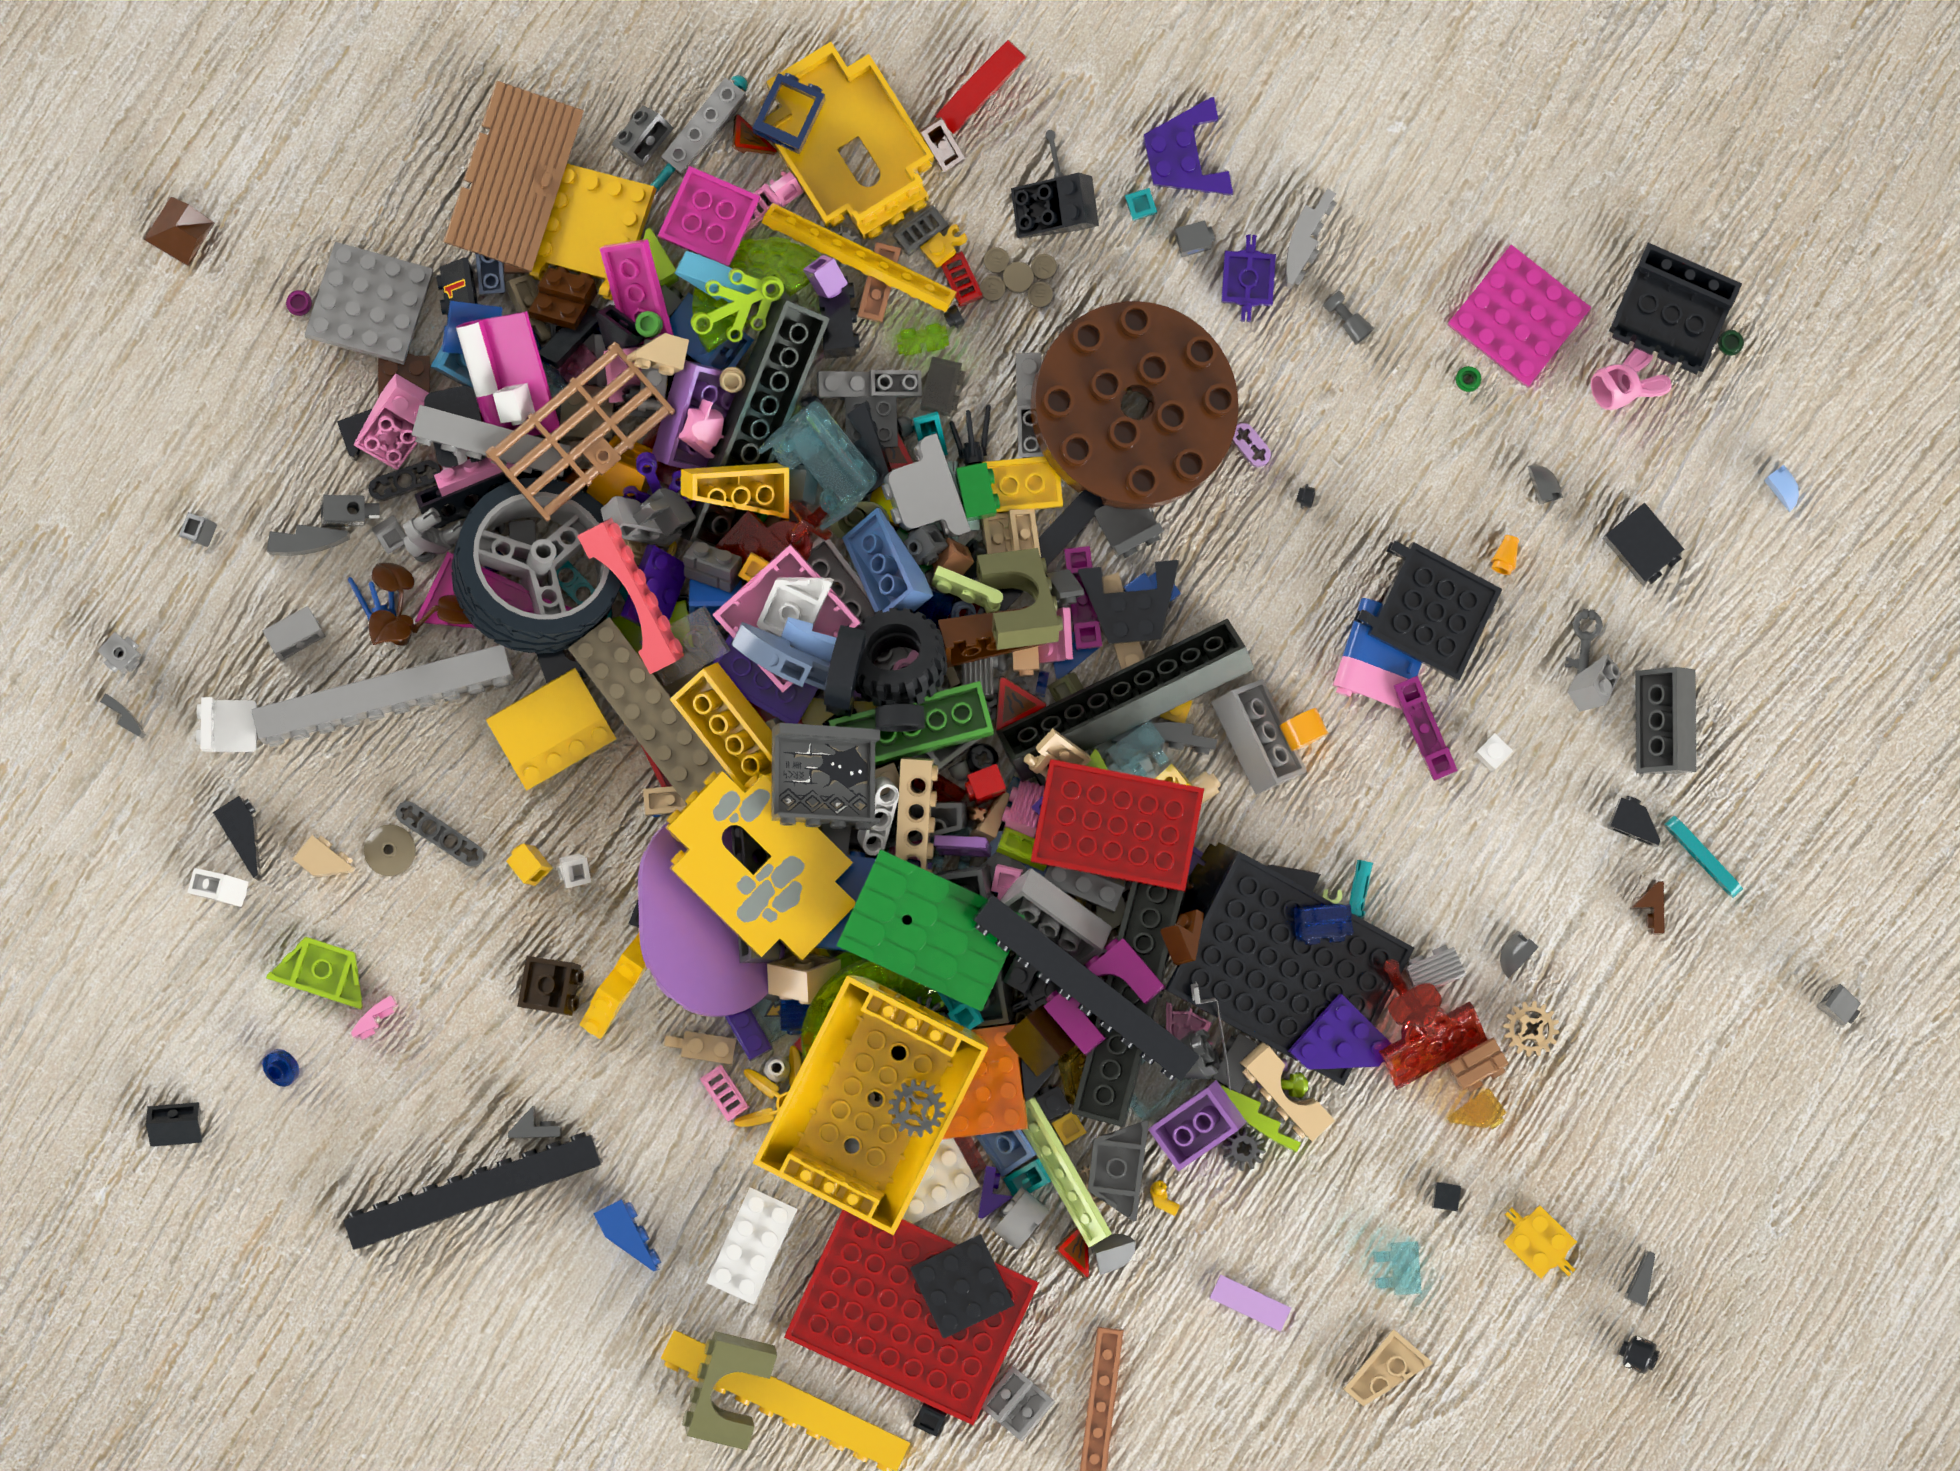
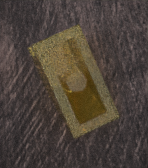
M1486 1088L1446 1117L1445 1121L1449 1124L1481 1129L1490 1126L1493 1130L1505 1121L1502 1116L1507 1112L1491 1090Z

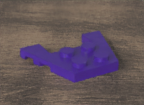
M1214 97L1201 102L1143 135L1153 186L1197 190L1204 193H1220L1227 196L1233 195L1229 171L1202 175L1193 126L1218 121Z

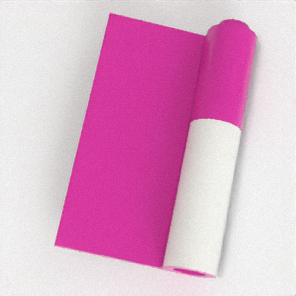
M527 311L470 321L456 326L483 422L510 430H515L521 425H512L511 422H500L493 393L506 386L527 383L535 412L552 399ZM556 410L540 422L549 433H552L560 426ZM534 427L527 434L534 436L541 433Z

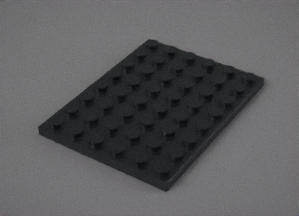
M1236 851L1204 913L1196 960L1177 965L1165 990L1218 1018L1216 1001L1196 1004L1195 1000L1193 1001L1191 984L1197 982L1200 1000L1217 999L1220 1019L1223 1022L1297 1061L1288 1050L1339 994H1342L1375 1026L1414 947L1242 852ZM1353 1068L1312 1070L1344 1086Z

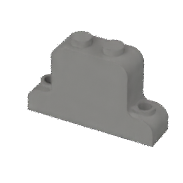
M937 433L927 436L914 447L917 462L897 468L885 476L884 485H882L883 494L887 500L890 499L893 509L890 512L894 523L899 524L903 530L911 531L921 526L939 522L945 535L957 537L971 530Z

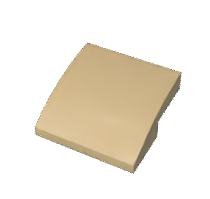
M1034 509L1009 510L1008 513L996 514L994 517L980 519L983 543L986 546L987 554L1038 548L1041 557Z

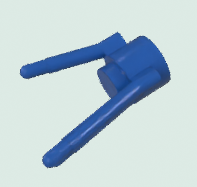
M348 578V582L365 611L368 621L372 612L378 610H386L395 616L397 615L394 591H388V609L387 605H380L374 583L370 581L369 587L375 605L371 612L353 578Z

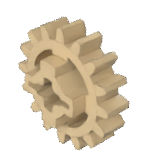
M1532 1001L1530 1007H1528L1526 1002H1522L1521 1010L1514 1006L1512 1010L1515 1014H1507L1505 1016L1510 1021L1509 1024H1503V1028L1509 1031L1503 1037L1511 1039L1508 1047L1517 1046L1516 1054H1520L1524 1050L1528 1058L1531 1056L1532 1051H1534L1537 1057L1541 1056L1540 1049L1549 1052L1548 1044L1557 1043L1552 1038L1553 1035L1560 1034L1559 1030L1554 1029V1025L1558 1024L1559 1021L1551 1019L1554 1011L1546 1013V1005L1543 1004L1540 1008H1537L1536 1001ZM1525 1012H1535L1541 1016L1537 1019L1529 1018ZM1516 1020H1518L1520 1028L1519 1033L1515 1035L1514 1025ZM1540 1022L1534 1030L1536 1035L1531 1033L1522 1037L1528 1029L1527 1023L1532 1025ZM1547 1023L1548 1034L1545 1039L1542 1033L1543 1026ZM1532 1040L1537 1046H1526L1522 1042Z

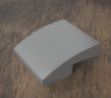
M1012 1366L986 1397L982 1409L1023 1442L1055 1401Z

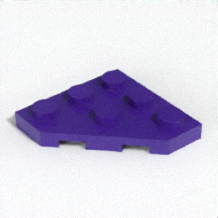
M1339 994L1292 1045L1288 1052L1308 1070L1379 1067L1396 1047L1342 994Z

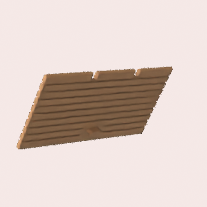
M496 81L482 123V127L490 130L488 135L479 133L464 177V181L472 183L470 189L461 187L443 242L532 272L584 110Z

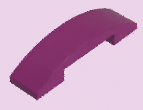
M1090 546L1064 549L1066 570L1069 569L1084 590V595L1077 598L1076 603L1070 604L1076 649L1102 647L1100 623L1078 573V569L1093 568Z
M1418 676L1394 685L1407 724L1433 781L1458 771L1434 719Z

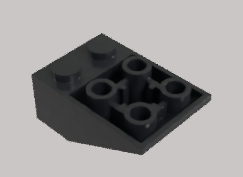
M1078 172L1011 188L1017 238L1019 239L1074 232L1099 226L1093 178L1090 175Z

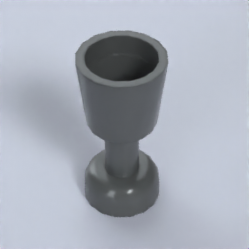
M1338 291L1323 304V307L1329 312L1335 310L1345 321L1343 328L1354 344L1357 345L1374 330V327L1359 313L1353 315L1343 304L1345 300L1344 294Z

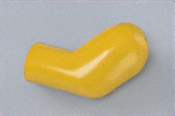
M1155 1181L1150 1186L1153 1205L1175 1216L1180 1205L1168 1199L1167 1185L1164 1181Z

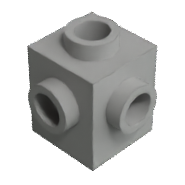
M116 632L98 650L107 659L104 664L114 673L118 670L124 674L127 671L131 672L140 663L138 658L141 654L136 650L139 645L128 636L123 639ZM124 652L123 656L119 657L120 653Z

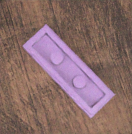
M1223 1275L1219 1276L1210 1295V1299L1280 1332L1291 1310L1290 1307Z

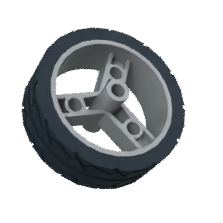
M538 478L518 479V481L526 489ZM552 480L536 493L533 498L544 508L571 484ZM512 482L505 483L490 491L471 509L461 528L454 549L451 566L453 570L451 572L452 584L459 606L464 610L463 613L472 625L487 638L494 639V642L511 650L526 653L535 652V654L555 653L568 649L606 620L622 585V582L606 565L593 557L597 571V588L582 604L569 611L565 609L556 574L557 569L583 548L577 536L604 522L600 510L603 505L590 494L582 492L583 490L581 489L550 516V520L562 526L547 539L537 540L532 545L491 532L494 528L507 521L527 517L543 518ZM561 540H567L571 544H565ZM497 551H502V552H504L506 555H505V556L499 555V554L497 553ZM512 556L527 559L526 563L515 560ZM480 565L520 577L522 586L529 591L534 613L517 609L497 596L488 585ZM542 599H549L552 603H545Z

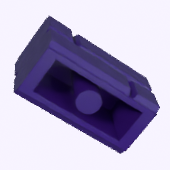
M750 1008L740 1013L725 1016L750 1062L773 1049Z

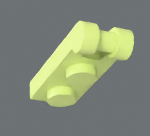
M938 566L931 585L942 593H951L960 597L964 602L975 603L984 607L986 613L998 612L1003 600V594L999 590L941 566Z

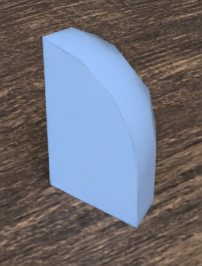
M1782 465L1764 481L1790 512L1795 507L1799 497L1798 484L1785 465Z

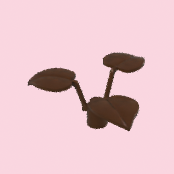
M379 563L373 568L372 580L379 588L390 592L398 591L399 593L396 616L386 610H378L372 613L368 627L373 645L383 642H392L399 646L407 645L412 632L418 633L423 623L436 611H438L437 616L439 619L445 622L472 624L463 613L464 610L459 606L456 596L445 595L439 598L438 605H434L414 625L413 619L410 616L401 615L404 596L403 589L409 590L414 587L413 575L403 566L394 563Z

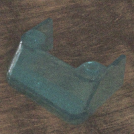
M816 401L808 404L778 428L758 449L760 454L771 447L784 455L793 451L821 485L824 491L820 494V505L829 515L820 525L822 531L851 513L877 481L876 473L824 406Z

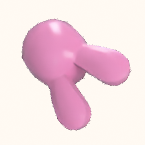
M1634 349L1623 364H1614L1598 369L1591 378V390L1595 401L1600 407L1606 410H1615L1629 404L1639 396L1653 397L1668 393L1672 387L1671 379L1666 375H1657L1640 380L1637 373L1649 365L1653 354L1650 355Z

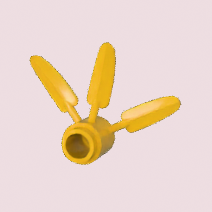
M794 1045L789 1049L790 1086H792L802 1066L800 1053ZM744 1069L745 1077L756 1088L771 1099L774 1097L778 1098L776 1101L777 1110L773 1111V1108H766L735 1119L734 1124L738 1127H748L774 1121V1115L778 1114L788 1092L779 1094V1087L775 1083L752 1069Z

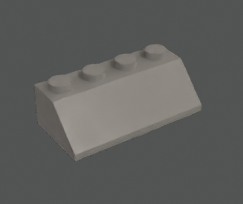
M1263 679L1231 690L1211 702L1255 795L1307 772L1298 751H1291L1279 727L1284 721Z
M1032 868L1019 876L1000 900L1013 911L1024 915V919L1081 964L1103 950L1112 929L1100 917L1086 909L1081 903L1071 898Z

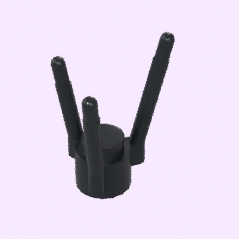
M986 405L981 446L979 442H974L970 410H966L968 443H964V448L954 422H949L958 449L959 459H963L964 464L984 462L983 456H987L986 446L990 422V405Z

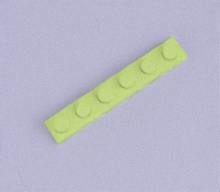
M1034 1097L1025 1102L1028 1129H1023V1132L1088 1247H1091L1112 1233Z

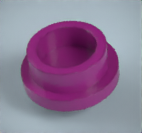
M296 290L287 297L286 306L291 314L303 316L310 311L312 300L305 291Z

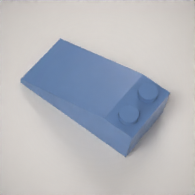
M880 508L872 511L842 537L874 612L880 610L887 612L889 608H897L899 611L907 608L915 612L934 596L925 575Z

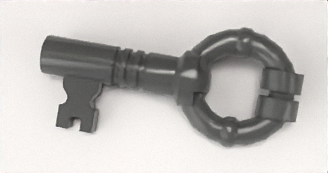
M1583 609V611L1576 615L1572 623L1575 634L1581 640L1579 659L1573 660L1566 657V661H1569V663L1565 664V667L1571 668L1574 666L1578 668L1577 674L1589 666L1591 641L1600 634L1603 628L1601 617L1593 609H1590V611L1589 609ZM1589 617L1590 620H1595V630L1592 633L1582 632L1579 627L1581 619H1588Z

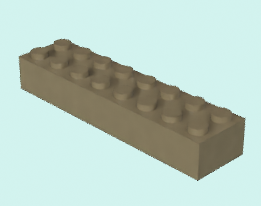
M610 617L568 648L684 802L693 791L696 790L699 793L706 786L703 781L713 771L716 774L719 771H723L731 779L670 701L671 697L653 673L650 674L643 660Z

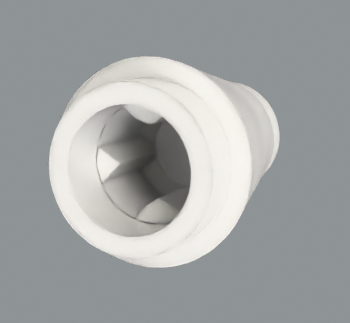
M771 1057L765 1064V1074L770 1080L781 1082L789 1076L790 1064L784 1057ZM775 1063H779L782 1066L779 1073L772 1071Z

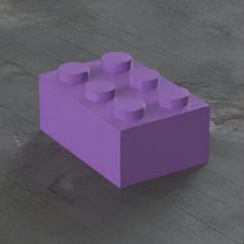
M1215 1080L1157 1120L1148 1130L1175 1168L1180 1171L1237 1132L1246 1123V1120L1218 1081Z

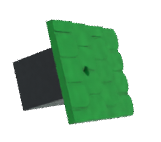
M881 849L836 945L981 1012L1009 951L1005 952L995 944L997 938L991 933L985 936L974 927L977 922L972 918L987 898ZM1017 913L1023 919L1025 918L1024 915ZM905 915H910L912 917L911 924L905 925L902 922V918Z

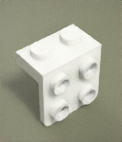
M201 697V704H197V719H201V729H197L196 743L200 745V749L204 752H254L257 747V731L251 709L257 708V703L253 700H215L212 697Z

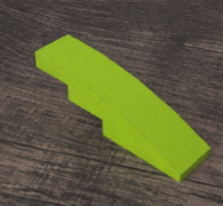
M1221 1086L1250 1127L1271 1141L1295 1153L1298 1152L1301 1142L1278 1133L1281 1122L1258 1113L1261 1102Z

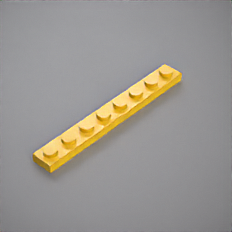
M774 203L769 207L761 222L772 230L779 231L797 242H802L819 253L827 254L842 264L849 265L867 276H872L890 287H895L907 293L912 298H917L930 304L935 309L946 312L957 293Z

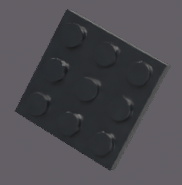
M982 1234L910 1267L943 1339L1015 1305Z

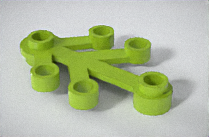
M738 268L730 270L728 279L734 285L745 284L757 289L748 294L722 286L714 279L707 281L705 290L710 296L718 295L733 301L707 314L704 312L694 314L691 318V327L698 334H707L711 331L714 322L737 312L733 325L726 331V336L732 342H739L743 337L742 330L751 305L761 300L757 314L751 316L749 324L756 331L763 330L766 326L765 319L771 303L777 301L784 292L783 283L779 278L766 276L760 280L744 274ZM736 272L741 274L738 281H734L732 278ZM711 284H717L718 288L715 292L709 291ZM769 284H774V290L768 293L766 287ZM699 318H704V325L700 327L697 326V320ZM760 318L762 320L761 325L755 327L753 324L754 320ZM738 330V336L731 338V331Z

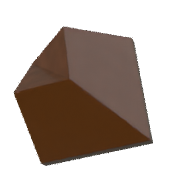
M170 197L144 240L186 266H189L215 223L191 205Z

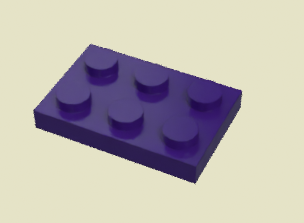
M647 544L638 569H641L645 574L646 584L649 590L656 595L659 609L670 621L686 578L684 577L685 565L684 562L657 546ZM628 594L621 616L641 627L637 610Z

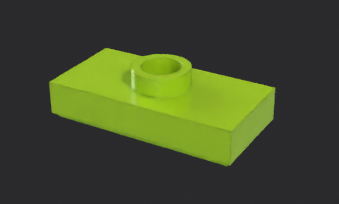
M1004 828L996 852L1043 872L1047 866L1031 862L1034 838L1011 828Z

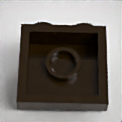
M526 956L517 1007L572 1016L573 1011H576L579 1007V997L576 995L577 987L584 980V972L581 970V965L572 962Z

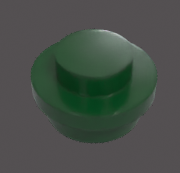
M1735 330L1723 332L1718 339L1720 351L1728 356L1738 354L1744 346L1742 335Z

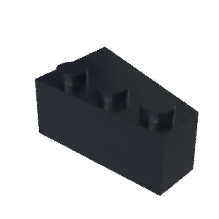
M852 282L844 286L841 293L833 298L818 295L820 314L830 318L823 334L825 359L856 356L855 348H860L859 334L853 333L852 323H857L856 308H851L850 298H855Z

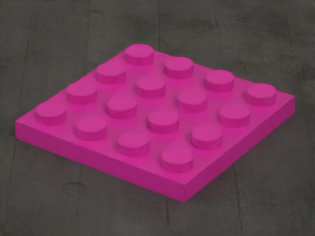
M1510 245L1447 325L1528 388L1592 307L1517 248Z

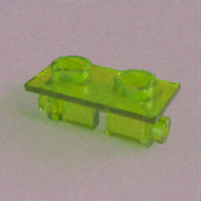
M935 323L925 326L926 329L916 331L915 328L901 330L900 334L895 335L897 343L902 342V344L897 345L899 355L904 354V356L922 353V343H926L927 352L945 349V346H949L948 335H942L948 334L946 326Z

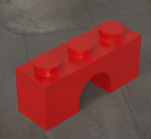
M997 764L967 775V782L964 785L969 801H975L976 806L994 800L1001 794L1006 793V786Z

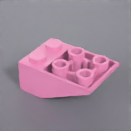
M395 373L380 394L354 442V446L398 470L417 444L415 442L416 437L412 436V431L419 406H424L425 397L429 393Z

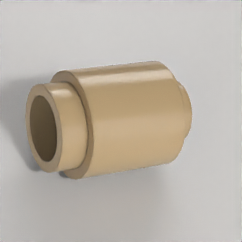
M1205 771L1189 781L1195 787L1205 788L1202 804L1220 793L1218 787L1221 784L1214 773L1209 775Z

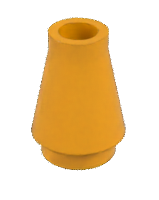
M1512 535L1504 536L1501 545L1491 560L1492 570L1503 575H1510L1512 570L1516 569L1519 543L1517 537Z

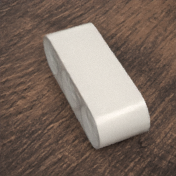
M887 777L875 779V814L883 812L880 822L871 827V830L858 831V842L869 855H878L880 849L884 850L899 799L898 789ZM883 788H890L889 793H887L884 796H880V792ZM870 837H877L874 843L866 844Z

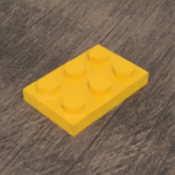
M1044 456L987 461L988 469L992 468L995 483L991 484L993 494H998L1000 508L996 509L997 513H1005L1014 509L1038 510L1063 507L1061 478L1049 465Z

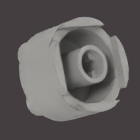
M1023 1187L1013 1196L1012 1199L1014 1201L1008 1202L989 1226L990 1229L1016 1250L1024 1244L1050 1211Z

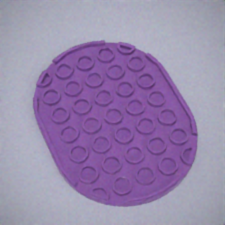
M668 822L652 837L646 851L642 855L639 866V936L647 969H650L660 990L668 998H672L683 1006L685 1010L710 1017H723L740 1013L760 1002L768 994V963H740L738 935L669 869L673 865L670 860L680 850L685 852L687 848L670 835L671 833L665 828L669 824ZM729 826L722 833L721 839L725 848L733 855L731 826ZM753 854V859L757 863V857ZM781 944L779 959L784 958V944Z

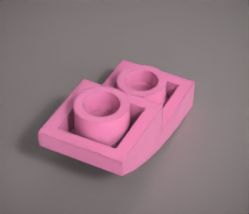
M389 996L367 1011L353 1028L352 1036L354 1038L360 1037L361 1040H364L374 1035V1029L379 1027L375 1017L379 1016L380 1019H383L393 1014V1008L398 1006L395 998Z

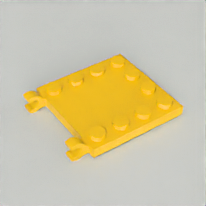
M567 164L536 256V262L532 272H529V276L541 281L549 265L561 266L577 273H587L592 277L605 280L601 284L598 294L602 295L605 299L613 301L599 248L604 245L641 239L657 189L651 185Z

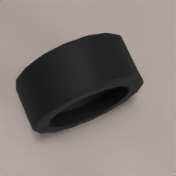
M891 704L876 707V729L887 732L921 730L925 728L924 706Z

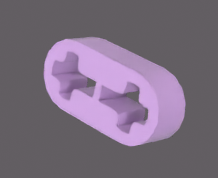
M1238 424L1232 440L1234 445L1252 466L1257 468L1265 466L1271 457L1270 449L1249 424ZM1238 430L1242 432L1247 430L1249 432L1247 436L1251 442L1249 445L1244 439L1240 441L1237 439L1239 435ZM1252 446L1259 452L1265 451L1264 461L1260 459L1255 461L1253 459L1255 453L1251 449Z

